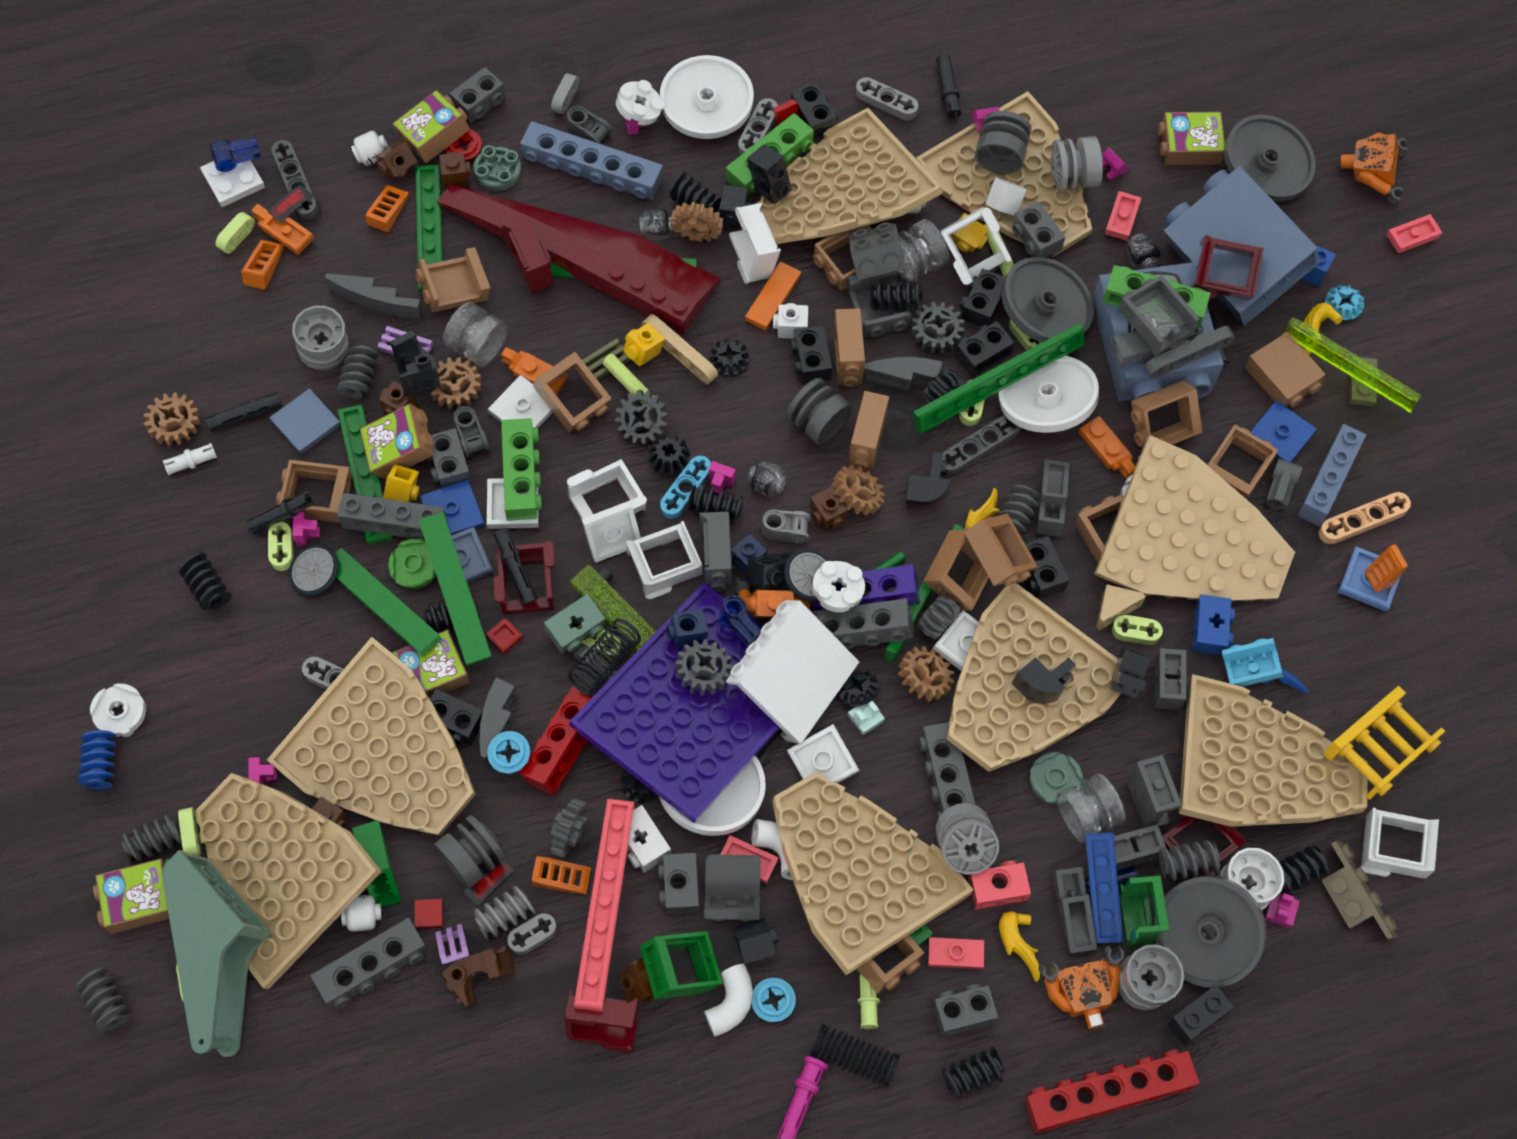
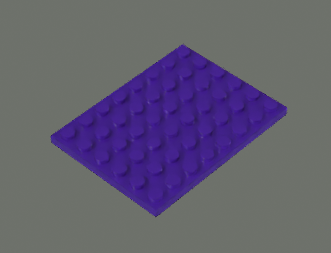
M703 583L675 613L703 609L709 631L707 637L708 645L717 642L718 650L725 647L726 652L724 656H731L730 665L734 667L746 655L748 646L760 636L762 626ZM670 617L570 720L569 726L691 822L695 823L780 727L737 685L725 683L722 691L716 687L715 694L711 695L709 690H705L704 696L700 695V690L698 689L690 693L691 686L689 685L682 687L683 678H676L678 670L675 669L678 652H683V648L675 649L673 640L668 639L667 624H670ZM681 628L684 631H691L689 628ZM687 662L686 665L689 671L691 668L689 667V662ZM718 664V665H717V667L719 668L718 672L720 673V672H721V668H720V665Z

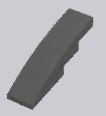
M328 273L325 275L328 289L353 303L398 317L419 320L422 318L423 311L420 299L399 297L397 288L377 287L375 279L371 277Z

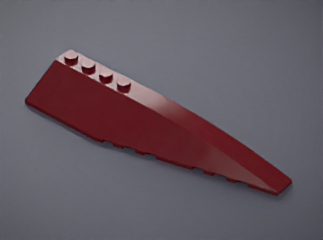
M453 184L447 187L437 201V204L504 240L502 224L528 215L538 239L543 240L552 264L570 272L573 277L646 316L650 314L657 316L669 328L683 336L721 281V278L698 266L695 268L680 259L681 257L638 234Z

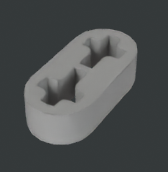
M569 73L564 75L552 99L551 111L562 115L565 114L579 85L578 76Z
M542 913L512 930L507 941L510 950L517 955H524L552 939L557 932L555 919L549 914ZM544 921L545 924L551 923L548 926L549 932L545 933L541 930L535 934L533 933L540 928V922ZM520 935L521 938H525L531 935L525 940L524 947L521 948L519 944L513 945L516 943L515 937Z

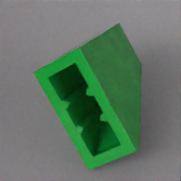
M379 820L353 827L355 839L382 871L367 886L369 895L374 897L375 904H381V908L402 902Z

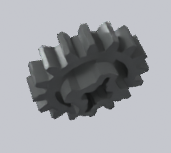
M932 302L930 308L925 304L922 305V312L917 310L915 318H912L911 334L916 335L915 343L922 342L923 350L928 346L931 347V353H934L936 348H939L941 353H944L945 347L953 350L954 343L958 344L964 334V320L960 319V311L953 313L954 306L951 305L947 309L944 302L940 306H936L935 302Z
M637 390L636 395L628 393L629 400H620L624 406L623 408H616V411L621 413V416L615 418V421L622 423L618 431H626L625 439H630L633 436L632 443H639L641 439L642 444H648L649 438L655 441L656 434H665L662 427L669 426V423L664 420L665 417L670 416V413L664 412L663 409L667 407V403H659L661 400L660 395L653 397V391L647 390L644 395L643 390ZM638 401H647V403H644L642 406L635 404ZM640 413H645L643 415L646 419L645 421H641L642 417L640 416ZM643 428L650 430L649 432L644 434L638 433Z
M704 639L701 645L696 640H693L692 647L685 644L683 652H678L675 669L678 670L676 678H683L681 686H691L690 693L698 689L701 696H704L705 690H709L711 695H714L716 687L722 691L733 668V665H730L731 656H724L726 648L718 650L717 642L708 645L707 639ZM687 662H689V667L691 668L689 671L686 665ZM718 664L720 665V668H721V672H720V673L718 672V670H719V668L717 667Z
M576 798L571 799L566 809L563 808L561 812H558L550 832V838L553 839L551 843L553 845L550 849L551 853L560 857H566L567 853L570 852L571 846L575 847L577 843H580L588 822V818L584 817L587 807L585 802Z

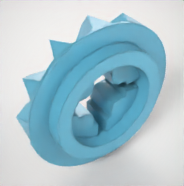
M1339 284L1337 287L1331 288L1325 298V303L1330 304L1343 317V320H1351L1358 317L1365 306L1364 297L1359 294V289L1354 290L1350 285L1342 286ZM1350 298L1349 304L1345 303L1340 306L1342 299Z
M505 731L496 735L491 740L487 750L488 760L492 767L498 772L507 774L521 771L525 764L529 763L531 753L526 738L514 731ZM509 742L513 751L520 752L512 755L510 763L505 755H501L507 751Z
M767 978L758 983L754 988L752 1008L759 1018L769 1023L782 1022L794 1010L796 1003L795 993L786 981L780 978ZM769 990L775 997L780 996L781 998L778 1001V1011H776L772 1004H765L769 1000Z

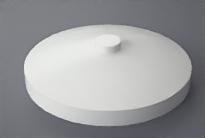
M702 55L681 61L666 74L660 88V99L664 102L662 112L665 118L676 130L695 138L713 139L736 131L746 122L753 108L754 92L751 80L740 66L722 57Z
M1064 356L999 391V404L1004 415L1012 423L1023 429L1042 433L1063 431L1082 423L1093 413L1099 399L1098 380L1094 372L1086 364L1073 357Z
M755 756L695 823L691 822L661 797L660 800L669 816L689 831L709 836L729 834L747 825L759 811L765 794L764 771Z

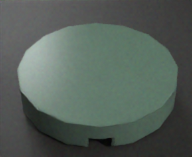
M1060 752L1043 754L1035 760L1030 770L1029 783L1031 790L1038 799L1047 804L1061 805L1070 802L1077 796L1082 786L1083 775L1080 766L1072 757L1060 754Z

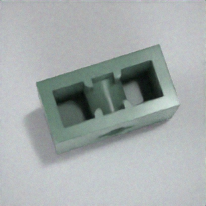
M586 594L545 621L544 630L561 654L567 650L573 652L582 645L581 641L588 636L593 638L604 630L605 617L590 596ZM573 622L576 625L581 623V628L579 630L576 627L571 629V625Z

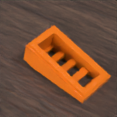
M387 185L365 215L367 225L389 233L407 201L409 193ZM390 193H391V194H394V195H396V196H399V198L396 199V198L391 197V196H389V195H390ZM386 200L391 201V202H394L395 204L392 205V204L386 203ZM382 207L388 208V209H390V210H389V211L384 210V209H382Z
M260 240L241 271L244 285L265 290L283 252L284 245ZM263 251L271 252L272 255L263 253Z
M1394 544L1365 570V575L1374 591L1380 592L1393 587L1408 565L1397 545Z
M536 856L532 885L538 888L587 895L591 867ZM544 867L548 868L546 879L542 878ZM555 869L559 870L557 881H553ZM571 871L568 884L564 883L565 872ZM577 872L582 873L579 886L574 885Z

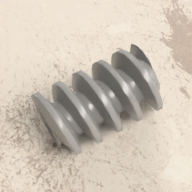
M517 886L512 887L513 896L506 891L503 892V902L497 897L493 898L494 907L485 903V913H482L477 908L474 909L475 921L487 942H489V932L495 937L499 936L497 927L500 926L503 930L508 931L507 921H510L515 926L518 925L517 915L526 920V910L529 909L533 914H536L525 893Z

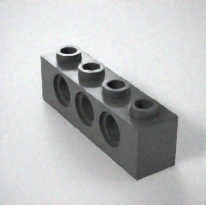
M348 493L342 494L337 514L340 524L344 529L422 540L425 539L418 521L419 519L443 512L446 522L448 521L443 507Z
M907 598L855 605L846 612H832L827 609L811 611L830 632L837 629L832 634L846 649L860 645L874 646L882 642H902L905 639L913 638L912 609Z
M949 722L925 726L922 736H919L921 752H926L928 760L924 762L927 777H932L933 786L930 787L933 802H938L939 811L936 812L937 821L939 816L947 808H950L947 804L949 799H955L960 804L969 803L975 805L963 752L946 739ZM938 749L945 750L948 756L944 758L939 757L935 751ZM949 774L954 778V781L947 783L942 780L941 775Z
M408 917L310 976L330 1009L334 1007L338 1009L351 1001L350 998L357 993L364 994L375 987L374 983L379 980L394 977L400 972L399 969L406 964L413 965L424 958L423 954L427 953L428 950ZM401 946L402 952L398 956H389V951L392 947ZM368 961H378L377 967L374 970H364L365 964ZM344 975H353V980L349 985H340V980Z

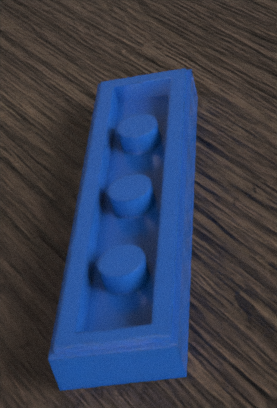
M1114 832L1086 833L1096 944L1121 943L1124 941Z

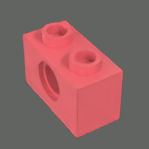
M1006 861L1001 863L1000 867H989L978 874H969L968 877L969 884L974 889L971 895L975 910L1028 901L1031 895L1024 862L1016 864V861ZM1001 879L1006 887L998 889L992 884V880Z

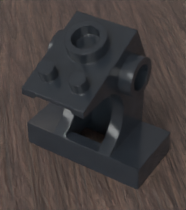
M409 331L390 341L405 397L441 388L435 359L419 345L414 332ZM404 359H410L414 362L405 366Z

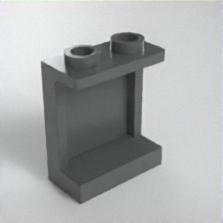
M896 271L858 280L857 274L848 276L847 292L853 309L860 308L863 338L869 336L878 337L886 332H898L910 327V311H901L899 307L896 311H891L890 307L886 311H882L880 306L877 311H873L870 306L871 285L873 284L876 287L878 280H882L883 287H886L888 280H891L893 287H896Z
M1163 755L1136 763L1126 783L1143 828L1158 824V827L1168 825L1170 819L1167 812L1179 809L1182 804Z

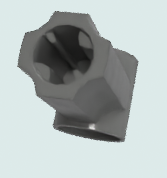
M1280 458L1277 459L1270 478L1272 483L1265 501L1270 508L1286 510L1303 466Z

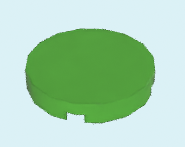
M411 538L401 542L395 552L393 551L389 557L388 568L390 576L398 585L406 589L425 587L436 576L426 542L422 539Z

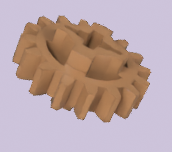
M692 202L691 205L683 203L682 207L677 205L676 209L673 210L671 226L675 227V232H681V237L688 236L691 241L702 242L705 239L711 242L712 238L718 239V235H721L723 218H719V212L713 213L712 207L707 209L704 204Z
M449 357L446 364L439 361V368L437 370L441 388L429 392L431 393L432 400H438L440 407L446 403L449 410L452 409L453 405H457L458 408L462 407V403L470 406V398L477 399L476 391L482 390L481 376L478 374L477 367H471L469 360L463 364L461 357H458L456 362H452V359Z
M175 392L172 398H169L165 393L163 394V400L154 399L155 406H147L150 413L144 414L146 419L144 425L152 439L156 438L159 444L165 440L168 446H171L172 441H176L178 445H181L182 438L189 441L190 437L188 434L190 432L197 433L194 425H200L201 422L198 418L200 413L194 401H189L186 395L179 399L178 394ZM185 411L188 412V419H185ZM157 419L160 420V421L158 422L159 428H158L157 425H156Z
M850 465L848 468L844 466L833 478L832 487L836 489L834 495L841 497L839 502L845 503L848 510L854 508L856 514H859L861 511L865 516L869 513L874 514L884 503L885 493L881 492L883 485L876 483L878 478L872 477L869 470L866 473L863 472L861 466L857 469L853 465Z
M922 646L920 650L914 647L911 651H908L898 666L902 669L898 673L899 676L905 677L902 684L911 687L909 689L910 693L916 691L919 699L925 695L927 701H931L933 697L939 700L950 691L954 680L951 679L954 671L948 670V667L951 665L950 662L944 663L941 655L936 656L934 649L927 652L925 646Z

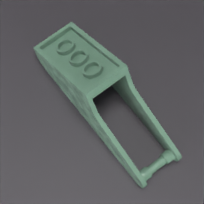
M178 850L166 863L162 872V879L191 1047L196 1053L206 1054L212 1049H217L220 1055L233 1057L240 1049L249 959L272 932L207 858Z

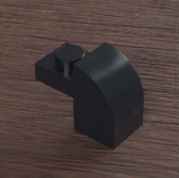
M932 453L929 477L909 475L905 503L931 504L944 495L950 479L940 478V475L945 476L947 460H942L943 453Z
M1122 647L1113 673L1111 690L1137 698L1139 690L1144 691L1147 682L1144 679V675L1150 658L1147 655Z
M1035 657L1017 672L1011 684L1030 701L1040 704L1051 703L1059 699L1066 688L1065 685L1073 678L1071 673L1076 664L1068 657L1050 672Z

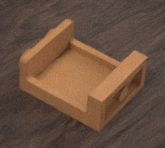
M475 247L466 249L465 256L427 265L424 259L419 260L418 269H415V276L418 284L422 283L424 289L422 291L425 304L430 305L432 313L488 300L490 285Z

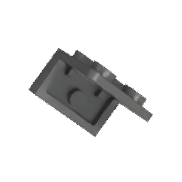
M882 223L876 228L869 230L859 229L849 235L851 255L858 280L906 268L895 223Z
M710 854L706 857L704 919H712L714 921L729 919L743 922L759 920L761 863L759 856Z

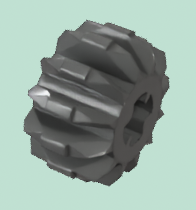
M941 595L919 619L918 627L933 640L938 639L959 615L960 607L951 598Z

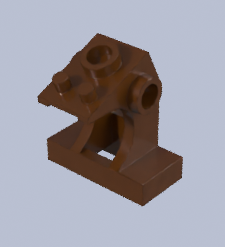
M509 946L491 948L455 960L442 973L446 979L444 981L446 987L453 994L459 996L456 998L458 1004L464 1003L465 1006L477 1003L473 991V981L479 972L488 973L489 979L516 972Z

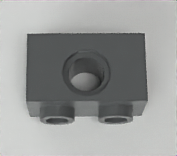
M696 853L663 855L664 863L658 864L659 880H664L665 890H660V907L666 906V915L699 913ZM676 879H682L686 882V885L681 889H675L671 886V883Z

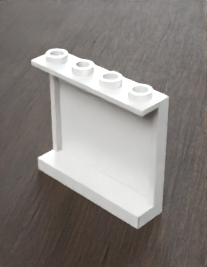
M785 600L777 607L776 614L771 621L762 627L761 634L757 640L748 646L743 659L732 668L731 675L726 682L737 685L783 730L780 736L787 742L801 744L856 668L859 661L801 601Z

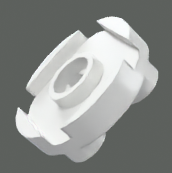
M640 80L639 82L632 81L622 85L617 94L616 107L625 119L630 121L632 118L639 121V125H650L657 120L664 107V102L648 81Z
M842 561L824 562L816 571L812 581L814 597L816 595L820 605L832 612H846L851 607L857 606L865 591V582L861 569ZM840 582L845 588H841V591H836V587L832 583Z
M114 684V687H110L107 690L104 688L96 694L90 706V713L94 724L99 730L111 731L117 735L116 737H129L142 724L146 714V703L139 692L132 686ZM123 705L124 712L115 716L112 709Z

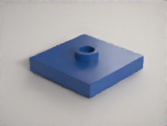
M1275 401L1252 429L1251 433L1261 440L1270 442L1278 449L1275 459L1280 458L1292 462L1314 435L1317 428Z
M468 480L420 495L422 504L444 508L451 535L471 527L478 529L485 526Z

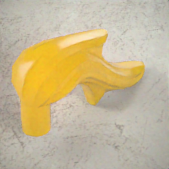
M1319 303L1313 307L1298 329L1299 331L1305 330L1307 339L1304 350L1308 355L1311 354L1317 343H1323L1319 335L1321 323L1327 318L1331 319L1335 324H1339L1343 320V317L1330 304Z
M993 488L991 496L980 509L975 512L972 509L969 510L965 529H969L982 519L990 518L992 515L1000 512L998 508H995L998 501L996 488Z
M1013 911L1003 913L999 921V931L1008 955H1011L1012 951L1019 955L1029 968L1034 981L1037 982L1040 979V972L1038 970L1039 963L1034 954L1038 950L1030 947L1023 940L1018 930V924L1030 925L1031 915Z

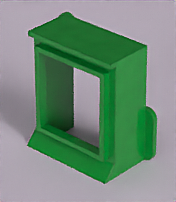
M1161 876L1130 878L1125 887L1123 884H1119L1120 905L1127 949L1154 945L1155 939L1161 932L1170 930ZM1151 893L1157 926H1153L1148 898Z

